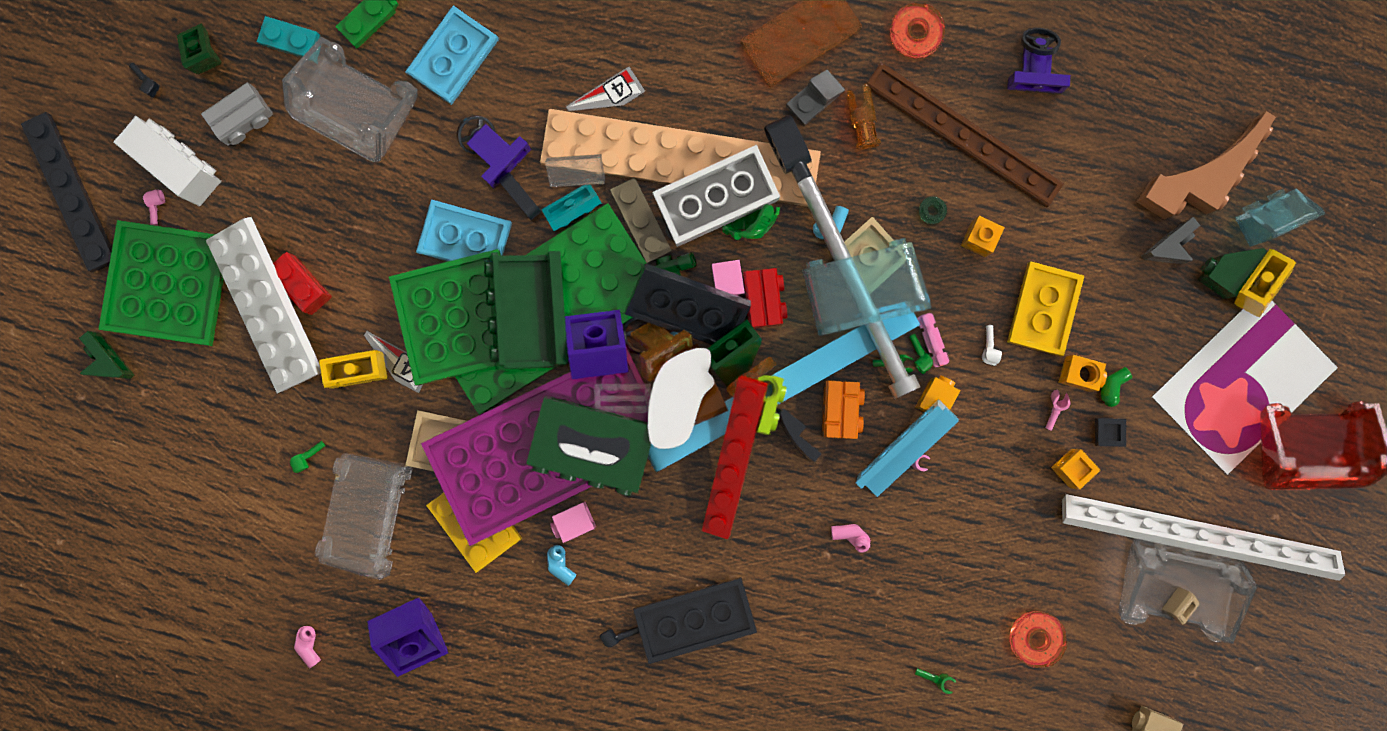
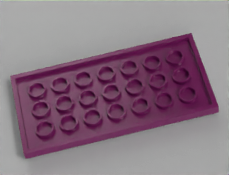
M627 348V373L572 379L571 372L421 443L469 546L592 487L587 485L588 480L576 478V481L565 480L559 477L560 473L550 470L548 474L538 473L531 470V465L526 464L543 399L546 395L648 422L651 397Z

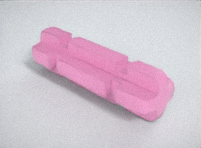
M928 313L918 317L917 319L921 324L919 327L924 330L922 335L928 352L933 355L931 357L933 366L940 367L948 364L949 358L947 352L942 350L945 347L938 327H934L936 322L933 314Z

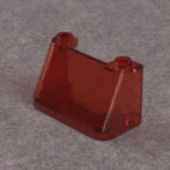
M1357 401L1349 404L1348 408L1341 414L1291 415L1289 407L1283 406L1281 403H1273L1267 405L1260 413L1262 478L1266 489L1363 488L1376 484L1387 475V428L1379 403L1366 404L1365 401Z

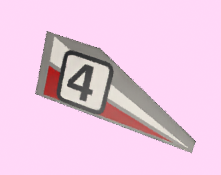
M627 67L566 107L569 111L621 106L644 93L645 90L630 67Z
M366 331L365 338L374 350L383 352L386 368L395 381L419 393L423 385H414L407 352Z

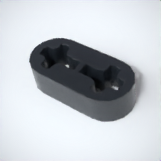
M510 172L498 180L531 221L542 212Z

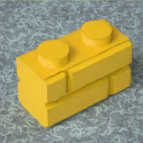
M1269 249L1238 293L1235 304L1249 313L1261 317L1283 283L1290 276L1296 262L1273 249Z
M378 350L321 359L319 362L324 388L334 389L387 379L384 354Z

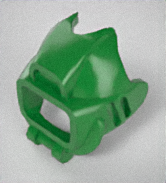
M766 204L762 209L723 226L722 232L726 235H731L735 240H739L741 237L747 239L762 238L775 223L780 207H776L774 211L773 206Z

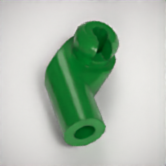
M1126 367L1108 376L1101 389V399L1108 407H1114L1119 404L1120 385L1132 379V375Z

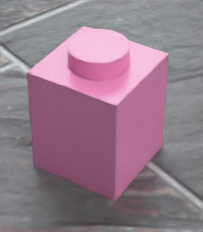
M740 260L712 264L714 288L736 296H744Z
M586 502L552 517L554 522L550 524L557 539L561 537L563 543L596 528Z

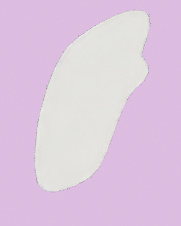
M696 348L683 352L667 361L660 369L653 385L648 412L649 439L655 447L659 449L674 448L684 444L690 437L703 395L714 385V379L708 372L711 362L709 350Z

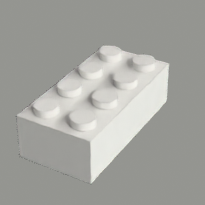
M757 145L653 192L677 247L762 209L766 204H773L779 201L780 198Z

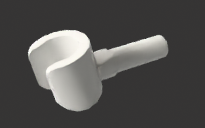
M987 325L986 348L984 349L982 360L987 364L995 366L1001 360L1002 351L993 349V326Z

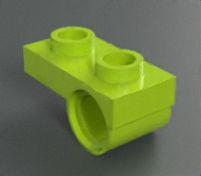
M774 375L762 376L757 379L769 383L772 387V394L769 397H765L757 428V433L769 435L770 430L775 431L779 420V414L775 413L778 402L783 403L787 386H783L784 378Z

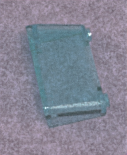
M902 238L889 242V248L826 264L823 263V259L806 263L807 269H803L802 274L818 336L931 308L928 292L912 242L906 243V239Z

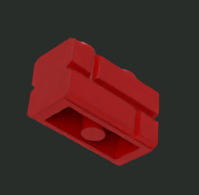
M286 252L273 263L287 295L302 312L312 315L331 299L330 293L297 256Z
M777 268L743 272L745 299L751 301V307L747 313L749 323L754 329L782 326L783 319L788 317L786 302H781L780 291H784L783 275H777Z

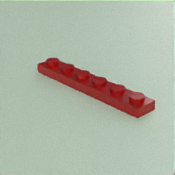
M742 375L738 378L702 527L703 532L729 539L769 383Z

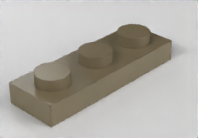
M633 178L610 189L646 263L650 264L656 261V259L672 253L636 179Z

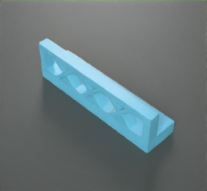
M938 399L858 474L856 484L861 489L866 485L878 497L946 434L959 419Z

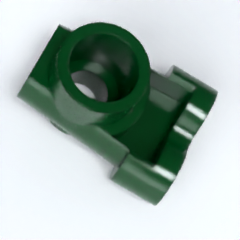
M693 252L678 256L676 259H672L671 255L656 259L657 265L655 267L681 276L680 270L683 271L696 267L697 262Z

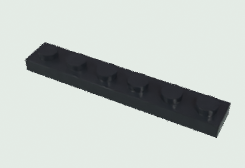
M44 112L21 123L87 270L94 273L109 266L112 246L52 115Z

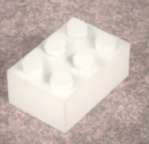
M135 116L114 143L177 196L201 206L221 182L214 175L216 170L204 160L201 161L194 156L196 153L185 144L179 143L174 139L175 136L161 125L159 126L151 119L145 122Z

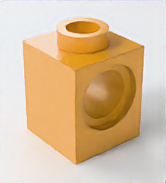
M978 216L971 222L961 246L983 257H987L994 252L1005 227Z
M1076 355L1065 356L1058 383L1089 392L1099 391L1100 387L1102 388L1106 382L1107 372L1104 371L1106 364ZM1082 367L1087 368L1090 374L1086 382L1080 377Z
M940 375L939 379L937 377L930 378L915 408L925 412L939 399L950 410L960 390L954 387V381Z
M1070 449L1051 467L1069 488L1079 490L1101 471L1081 449Z

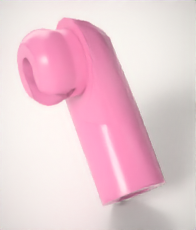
M858 525L831 526L832 540L847 539L858 552L863 553L869 550L870 538Z
M303 626L297 632L294 649L310 669L321 659L313 650L316 637L314 628Z

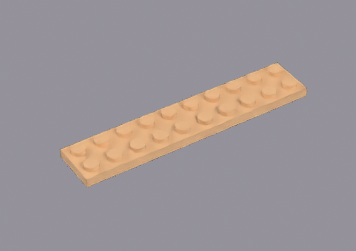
M549 109L540 160L541 165L629 179L635 178L636 180L669 185L757 145L780 195L777 202L808 207L792 172L787 174L783 172L770 143ZM809 150L812 162L807 164L816 183L821 151Z

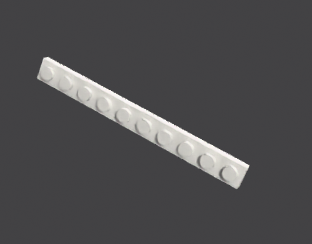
M1068 494L1062 499V519L1064 524L1338 581L1345 576L1341 551Z

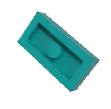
M265 16L257 43L261 46L312 61L320 34L313 30Z
M588 182L543 208L542 212L553 231L560 227L568 225L582 214L592 211L601 204V201Z

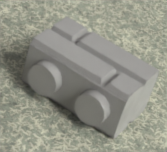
M247 82L201 113V115L221 142L226 145H235L243 141L246 137L245 134L251 129H259L265 126L269 121L268 118L273 113L259 92Z

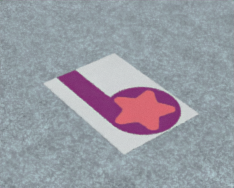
M1271 301L1261 317H1257L1244 309L1239 312L1152 397L1228 475L1337 369V366Z

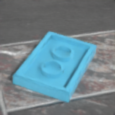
M452 6L405 72L452 105L499 38L458 8Z
M431 200L416 253L447 262L499 249L501 256H503L512 222Z

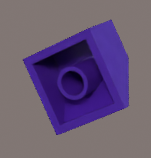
M620 310L565 316L572 379L628 372Z
M420 598L367 621L371 648L397 677L448 654V649L432 613Z

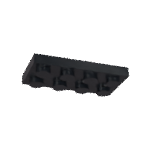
M645 263L625 308V315L713 345L743 323L751 307V301Z
M741 577L633 609L649 664L757 633Z

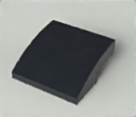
M785 409L779 410L777 414H779L780 425L790 442L808 461L815 463L822 453L799 436L806 426Z

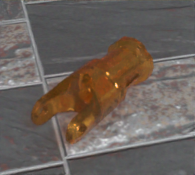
M866 83L862 86L864 100L860 108L857 107L853 91L847 90L852 127L856 128L858 138L857 150L872 149L881 144V140L877 138L874 124L877 122L871 90Z

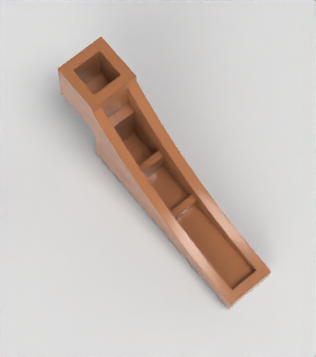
M1267 111L1255 117L1245 132L1231 147L1216 159L1201 167L1177 175L1165 177L1159 174L1152 178L1137 200V203L1164 220L1171 216L1179 215L1187 203L1206 215L1216 210L1220 211L1229 201L1230 197L1227 194L1231 188L1236 187L1244 176L1242 170L1246 164L1249 165L1256 158L1259 152L1256 148L1259 143L1265 141L1273 130L1271 124L1276 117Z

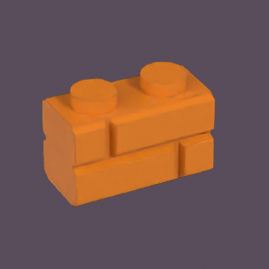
M824 382L822 437L858 439V433H863L864 420L863 417H859V405H864L865 390L860 389V382Z

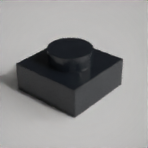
M1095 418V446L1126 447V419Z

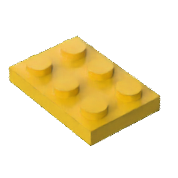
M1028 262L1007 342L1059 357L1064 356L1084 276L1039 263Z
M442 493L426 505L475 573L522 539L512 525L469 546L445 493Z

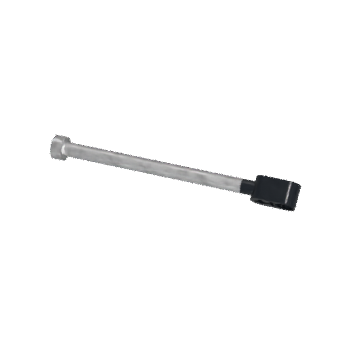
M789 114L765 125L764 131L783 172L785 174L792 172L893 382L888 387L894 399L919 388L920 385L915 375L908 376L807 164L812 162L811 155L793 117Z

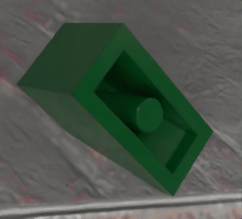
M1260 248L1224 254L1215 258L1211 257L1202 266L1201 271L1203 273L1198 281L1224 299L1236 297L1268 251Z
M748 320L707 348L711 354V367L727 387L738 380L741 375L743 376L750 371L762 342L761 337Z

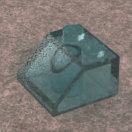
M1280 189L1268 195L1269 201L1264 204H1260L1258 200L1243 207L1244 213L1235 217L1251 247L1277 238L1324 215L1325 212L1323 208L1299 190L1294 189L1285 193L1284 189Z

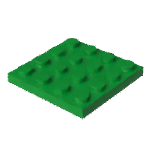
M117 220L98 330L213 346L224 278L206 240L216 234Z
M499 249L389 276L415 386L495 367L494 363H491L489 359V347L493 345V334H488L487 328L488 317L492 316L491 306L486 305V289H490L489 278H485L484 261L488 260L492 252H498V256H501Z

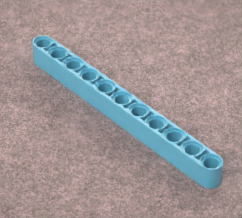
M907 300L880 315L891 340L921 325ZM865 324L773 374L774 376L784 378L783 386H787L783 401L876 350ZM768 384L765 397H769L772 394L770 384ZM734 397L725 401L728 409L727 412L693 426L690 437L684 444L674 448L659 449L651 443L648 459L655 472L662 470L724 435Z

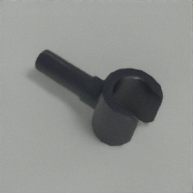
M131 63L129 68L143 81L138 89L154 98L160 89V85L147 77L135 63Z
M637 626L616 635L613 629L610 628L599 637L606 647H613L621 640L640 632Z

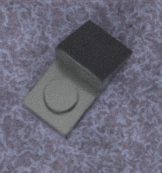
M826 70L811 78L808 85L786 104V107L804 127L844 93L845 89Z
M1194 217L1183 221L1142 254L1141 257L1148 261L1185 264L1193 261L1182 246L1195 237L1193 231L1201 225Z

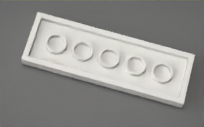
M252 217L244 218L207 239L206 242L276 392L280 393L321 374L320 364L280 278H278L275 267Z

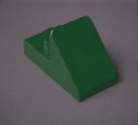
M202 23L177 35L181 62L185 69L195 74H201L222 63L212 49L208 31Z
M87 331L79 338L85 345L83 349L86 354L95 360L80 375L131 379L135 376L101 333Z

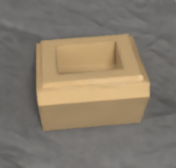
M1178 587L1162 609L1183 625L1199 606L1200 602L1193 593Z

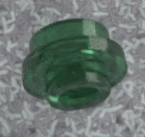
M928 197L919 206V215L928 224L940 223L947 214L945 202L938 197ZM928 207H935L937 214L934 216L930 215Z

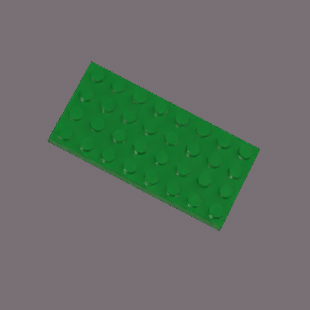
M608 203L526 254L546 255L549 251H560L565 316L620 310L622 325L634 318L625 315V308L646 261ZM495 367L455 377L477 413L481 415L554 368L495 370Z

